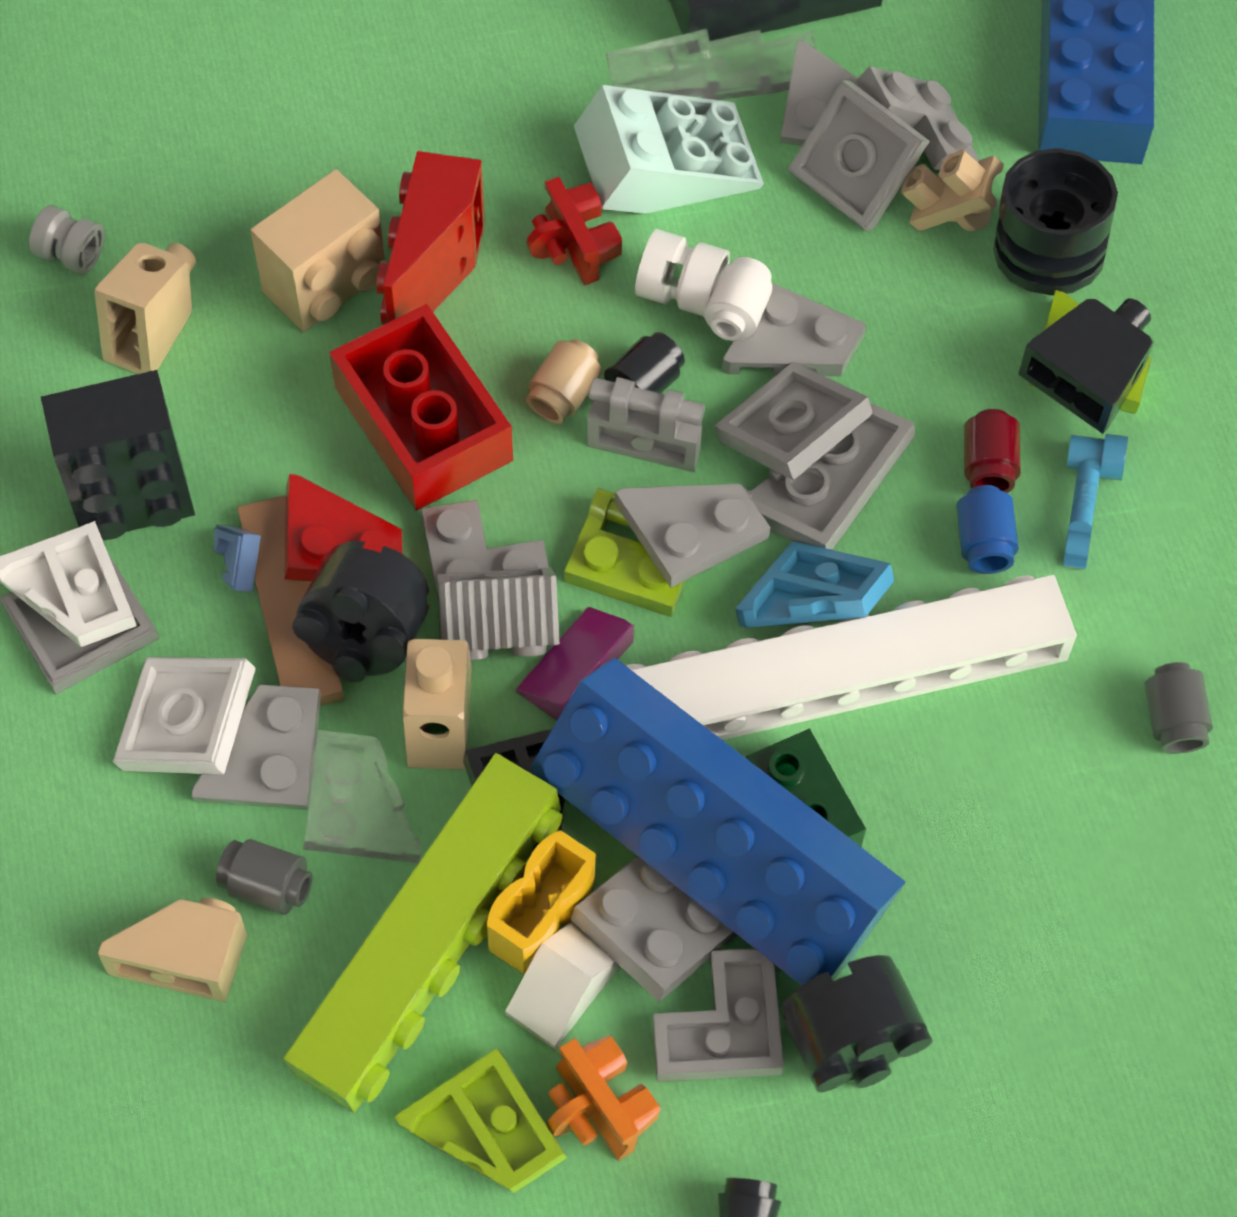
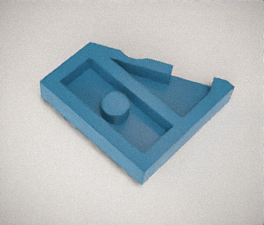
M792 541L735 608L739 625L745 628L866 617L894 582L891 563Z

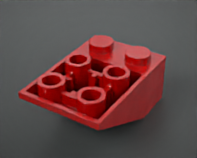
M417 151L412 172H403L399 189V203L404 204L401 216H392L388 231V248L392 249L390 261L382 260L377 274V294H384L380 312L381 324L384 325L425 304H428L434 312L475 269L485 228L482 160Z

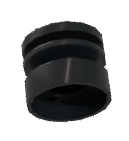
M1061 148L1035 151L1018 159L1007 171L1002 188L999 220L993 251L998 268L1012 283L1029 292L1054 295L1056 290L1066 294L1073 293L1090 285L1103 269L1118 196L1116 184L1110 172L1099 161L1081 152Z

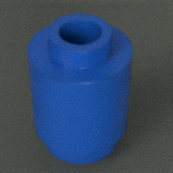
M982 485L974 487L967 492V495L960 498L956 504L961 555L968 561L969 569L975 573L995 574L1006 571L1014 565V555L1019 550L1013 498L1010 494L1000 491L995 486Z

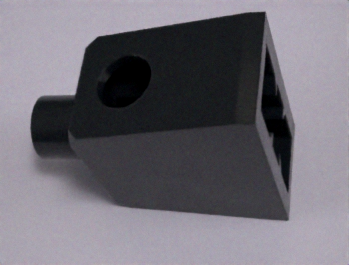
M1132 298L1126 299L1115 311L1097 299H1086L1026 345L1018 375L1094 429L1104 434L1146 365L1154 342L1142 330L1151 321L1150 312L1141 302Z

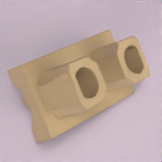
M962 149L949 154L943 160L938 176L925 164L914 167L901 189V193L915 205L909 223L919 232L948 221L957 222L961 228L968 232H975L985 228L990 221L991 209H994L997 204L996 198L992 194V183L995 176L1002 173L1004 164L995 155L976 161Z

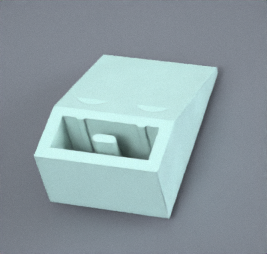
M602 85L574 125L593 186L599 195L602 209L647 214L760 189L764 185L734 102Z

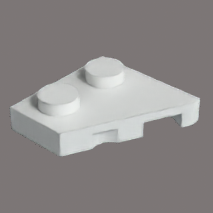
M95 521L0 556V583L80 647L137 626Z

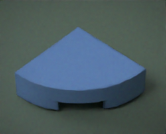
M216 524L214 549L216 553L223 554L227 572L221 574L223 580L235 591L253 592L261 535L236 526Z

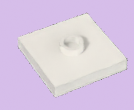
M146 657L113 763L122 771L224 774L256 668L246 658Z

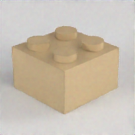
M337 169L250 229L262 292L302 332H305L317 322H324L330 319L343 303L360 291H367L374 287L377 282L380 262L382 260L385 261L379 209Z

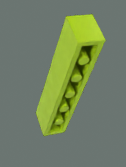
M494 754L284 1056V1061L294 1075L353 1113L357 1111L364 1100L370 1103L378 1096L389 1077L390 1071L386 1067L400 1047L404 1050L408 1049L417 1039L425 1023V1017L422 1016L423 1012L435 995L441 998L450 990L460 972V965L457 962L470 943L477 946L486 937L487 919L494 901L506 887L524 877L526 861L533 852L532 848L537 842L540 843L552 833L557 832L563 815L559 813L561 806L555 787L501 755Z

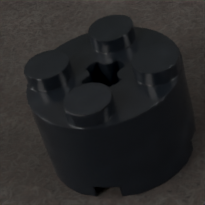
M365 541L345 542L327 553L299 603L296 617L292 624L295 635L304 641L316 655L332 665L339 677L349 682H360L366 676L382 675L398 668L407 656L408 640L416 638L430 606L427 603V595L430 590L421 570L409 558L392 548L384 546L381 552L364 549Z
M876 955L851 961L847 964L852 974L832 981L827 971L802 985L783 1003L782 1009L784 1014L782 1015L785 1019L786 1027L817 1092L830 1091L853 1079L858 1088L874 1085L891 1074L892 1071L888 1065L899 1057L914 1055L931 1045L933 1040L927 1030V1026L900 971L890 956Z

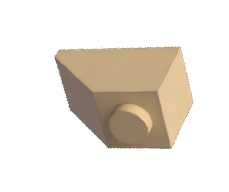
M202 898L199 903L180 899L101 942L98 956L108 975L226 1002L247 932L241 914L236 912L232 905L224 901Z

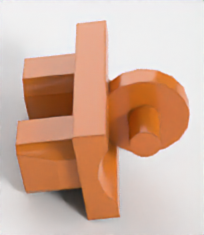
M608 1035L583 1047L574 1038L559 1047V1053L563 1059L556 1065V1070L575 1098L572 1097L564 1083L558 1084L548 1092V1095L558 1108L546 1123L554 1136H561L572 1130L581 1144L586 1146L598 1137L597 1132L588 1120L589 1118L616 1159L620 1161L634 1152L638 1136L658 1119L661 1110L659 1104L648 1088L642 1083L619 1098H616L606 1082L624 1072L627 1067L625 1056L612 1036Z

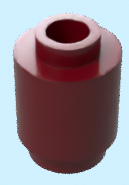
M985 409L968 419L964 424V476L970 481L971 489L977 486L991 485L998 487L1000 491L1011 492L1015 487V481L1021 474L1020 423L1003 410Z

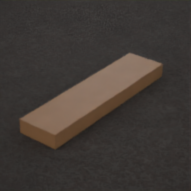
M286 495L238 506L242 529L261 535L255 583L280 686L319 689L321 692L320 706L345 700L340 678L335 673L333 666L316 655L293 632L292 624L296 617L297 608L311 582L284 579Z

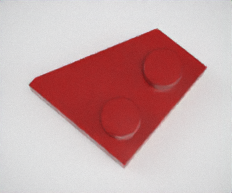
M289 474L286 484L284 579L312 582L327 553L334 547L349 541H365L364 549L381 552L383 547L386 546L402 553L401 528L299 475Z

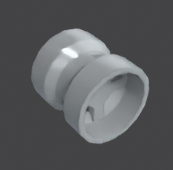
M49 205L39 213L32 226L29 237L30 252L47 261L59 259L65 268L81 275L86 274L93 268L101 254L104 244V229L99 223L86 218L78 221L74 220L68 211L54 205Z

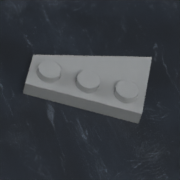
M870 403L873 414L796 479L792 480L771 469L769 470L770 477L751 491L746 488L744 489L770 526L771 531L792 541L833 550L915 437L914 423Z

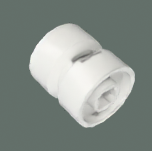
M655 229L647 242L639 265L635 295L664 305L675 299L680 310L704 317V310L720 273L725 266L729 265L730 252L702 242L690 248L685 237ZM677 263L683 264L679 280L673 278Z

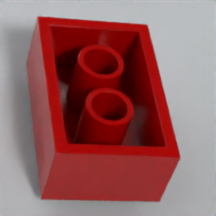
M428 304L329 352L336 391L416 511L513 461L511 424Z

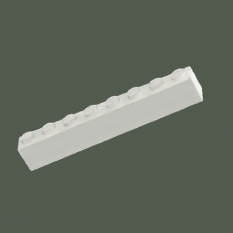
M1026 575L1014 578L1004 586L980 591L978 588H967L954 593L944 600L926 604L921 600L909 601L899 605L891 612L873 616L868 614L863 618L842 619L837 624L815 629L808 625L798 626L786 631L780 637L762 641L754 638H745L731 643L726 649L704 654L699 651H687L674 656L669 662L647 667L643 664H629L626 666L720 739L725 740L1064 662L1069 658L1077 634L1055 575L1037 579Z

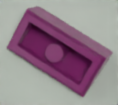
M587 607L559 639L560 644L554 645L519 684L516 692L557 721L579 682L614 657L619 659L634 642V625L623 618Z

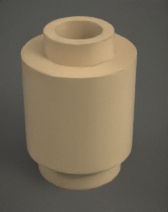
M571 340L570 342L558 341L528 384L530 392L525 400L530 409L541 418L555 424H561L566 417L574 416L589 394L593 379L599 378L602 374V368L598 362L599 357L595 350L579 340Z

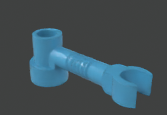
M1106 434L1105 439L1071 435L1067 468L1078 470L1063 566L1086 569L1099 478L1122 481L1128 436Z

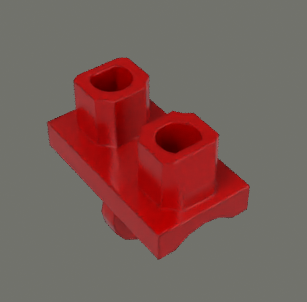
M560 177L545 181V189L551 199L545 207V214H539L532 219L535 229L530 233L526 241L531 255L537 259L551 257L555 265L564 263L569 256L584 286L598 281L599 265L622 255V237L614 222L611 221L590 229L587 228L585 222L600 217L602 212L599 195L591 182L566 189Z

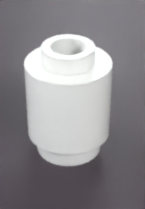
M739 257L722 269L704 310L705 321L717 336L726 340L747 339L754 335L772 293L771 272L763 263L753 258Z

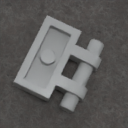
M617 377L615 382L599 378L593 379L589 399L593 400L587 418V446L695 472L701 450L702 425L700 424L705 404L685 400L684 393L667 389L665 394L636 388L635 381Z

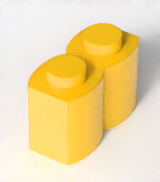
M561 830L552 833L541 841L527 861L524 877L506 887L490 909L487 919L489 951L522 974H525L541 943L558 932L561 926L571 922L570 919L575 906L593 893L596 853Z

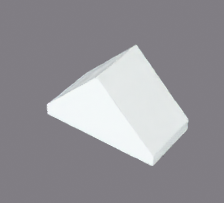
M571 922L541 943L512 997L505 1015L556 1050L620 966L577 925Z

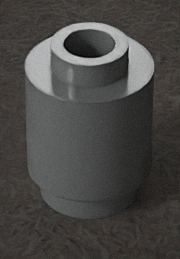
M1183 662L1168 663L1157 667L1154 671L1155 675L1145 681V690L1153 736L1161 742L1162 751L1180 754L1197 751L1208 746L1210 743L1208 733L1212 731L1213 725L1203 673L1190 669V665Z
M248 839L244 843L233 840L227 845L220 858L216 873V883L219 887L227 889L228 895L232 898L286 915L294 906L300 907L305 902L312 885V873L306 871L307 862L303 856L253 839Z

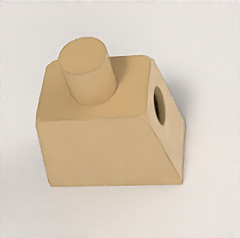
M146 243L136 244L94 289L103 361L136 374L159 369L190 317L192 310L189 273L196 264V258L186 246L179 243H171L165 250Z
M438 639L408 640L403 704L408 768L465 769L463 758L465 750H468L472 663L469 645L466 641ZM429 723H440L449 729L446 733L439 735L426 733L429 729Z

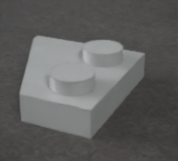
M771 283L772 293L754 335L747 339L734 340L722 360V372L739 375L740 367L772 368V375H777L792 362H795L823 376H842L865 336L867 324Z

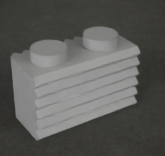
M552 567L436 575L440 640H463L468 642L471 660L487 658L488 649L511 648L512 655L537 656L546 653V645L560 644L556 574Z

